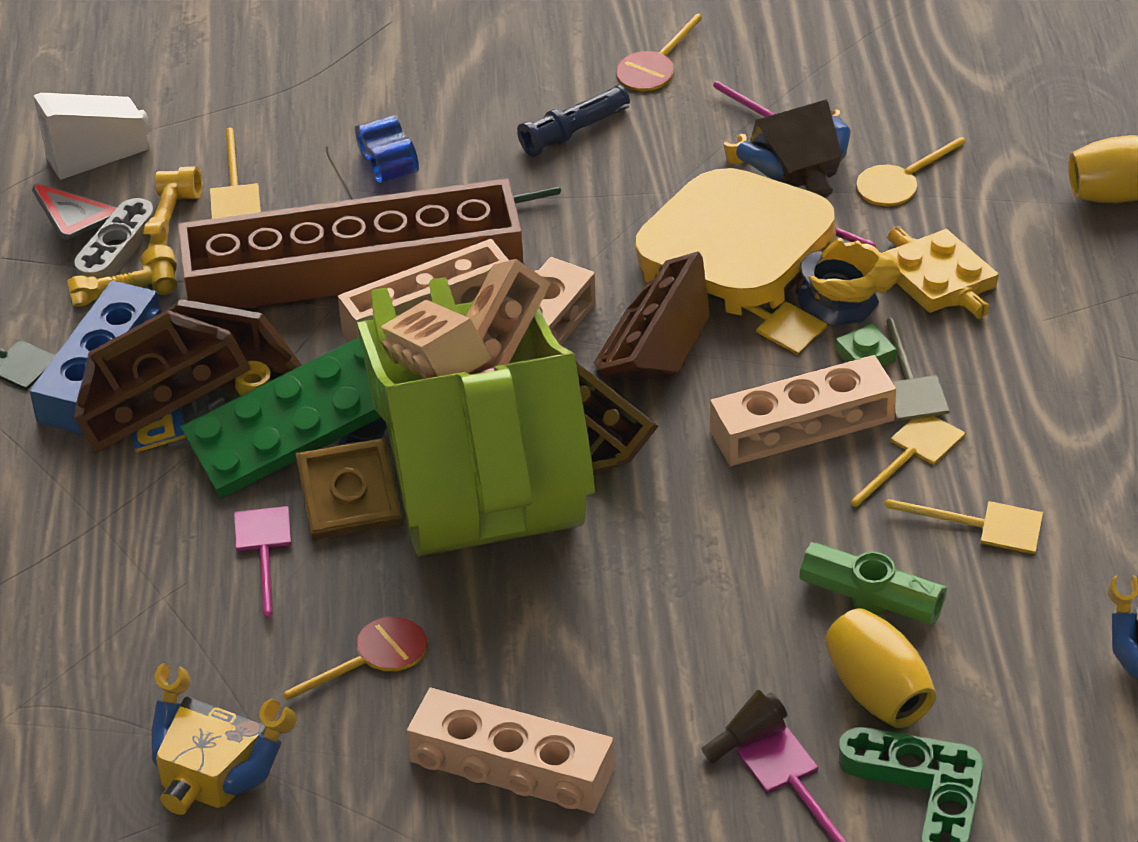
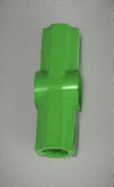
M811 542L805 551L799 571V580L851 597L852 605L856 609H866L874 614H881L889 610L929 625H935L946 599V586L896 570L891 558L880 552H865L855 556L817 542Z

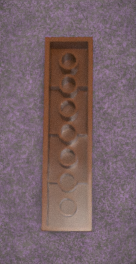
M509 178L178 223L188 301L235 309L255 308L264 305L338 296L489 239L495 242L508 260L517 259L524 264L522 231Z

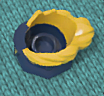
M839 238L823 252H813L803 259L800 263L803 277L797 284L796 293L803 311L820 318L830 325L861 322L879 304L876 292H887L897 283L900 277V269L896 258L889 252L880 253L874 246L861 244L858 240L852 243H844L843 239Z

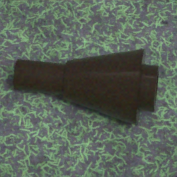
M756 690L725 727V731L701 748L705 757L713 764L736 747H742L785 731L786 725L783 719L788 714L784 705L773 693L770 692L765 695L762 691Z

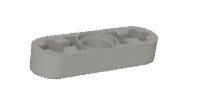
M133 198L122 202L76 256L74 263L77 276L95 277L97 279L116 276L149 236L143 235L145 224L154 217V209L151 202L142 198ZM113 240H125L124 243L119 245H106Z

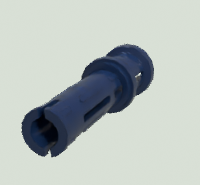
M617 85L604 93L591 97L563 111L552 109L546 112L542 119L533 123L525 121L519 124L517 128L519 142L528 155L535 157L542 153L543 148L553 143L563 144L569 141L572 133L629 108V95L623 86Z

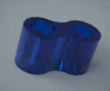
M395 115L355 126V136L363 158L369 162L374 176L379 183L419 171V161L411 139L404 134L400 122Z

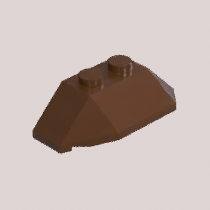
M699 251L666 260L658 269L659 275L646 284L627 307L594 361V365L604 376L648 380L659 376H673L683 368L685 358L692 346L700 339V332L710 317L704 262Z
M179 299L168 309L169 311L230 331L247 361L262 362L269 368L270 381L302 366L276 328L262 313ZM235 378L219 387L236 390Z
M166 310L88 353L73 417L93 450L97 453L251 370V367L230 331Z
M576 361L593 475L631 462L659 426Z

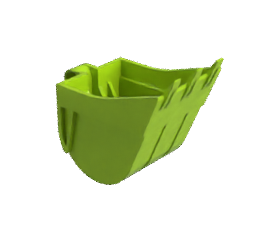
M445 277L429 281L431 301L461 315H467L473 302L455 305ZM388 288L371 290L374 319L357 322L373 406L387 425L403 508L417 556L420 557L583 526L586 520V495L595 493L575 354L557 342L540 309H537L509 364L494 366V371L469 375L467 372H460L423 379L419 374L415 376L410 369L404 370L399 363L394 365L384 351L381 341L386 339L380 326L399 315H396Z

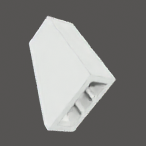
M57 93L33 95L46 159L60 180L149 150L146 133L151 132L149 119L144 110L138 111L129 97Z

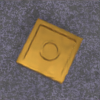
M385 438L296 453L312 540L402 525V516Z

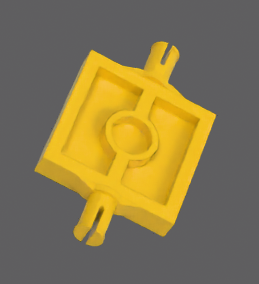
M900 226L890 230L887 239L896 248L883 253L889 252L896 258L900 269V277L897 284L923 308L932 313L944 307L960 305L969 310L977 319L984 318L988 314L990 305L984 302L978 295L996 288L999 274L949 230L944 229L917 240L910 237Z

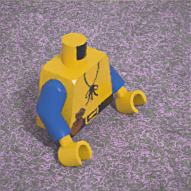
M165 663L159 665L155 672V681L164 692L163 698L158 699L156 702L151 737L152 761L158 767L161 784L166 788L160 797L164 807L178 815H184L194 800L220 808L226 806L235 795L244 793L264 783L282 744L278 739L280 733H288L296 726L297 718L295 712L285 707L281 717L275 722L276 715L280 710V703L269 699L261 706L259 718L262 723L187 696L183 699L182 703L177 702L178 695L184 693L190 685L189 673L180 666L176 682L168 685L170 668Z

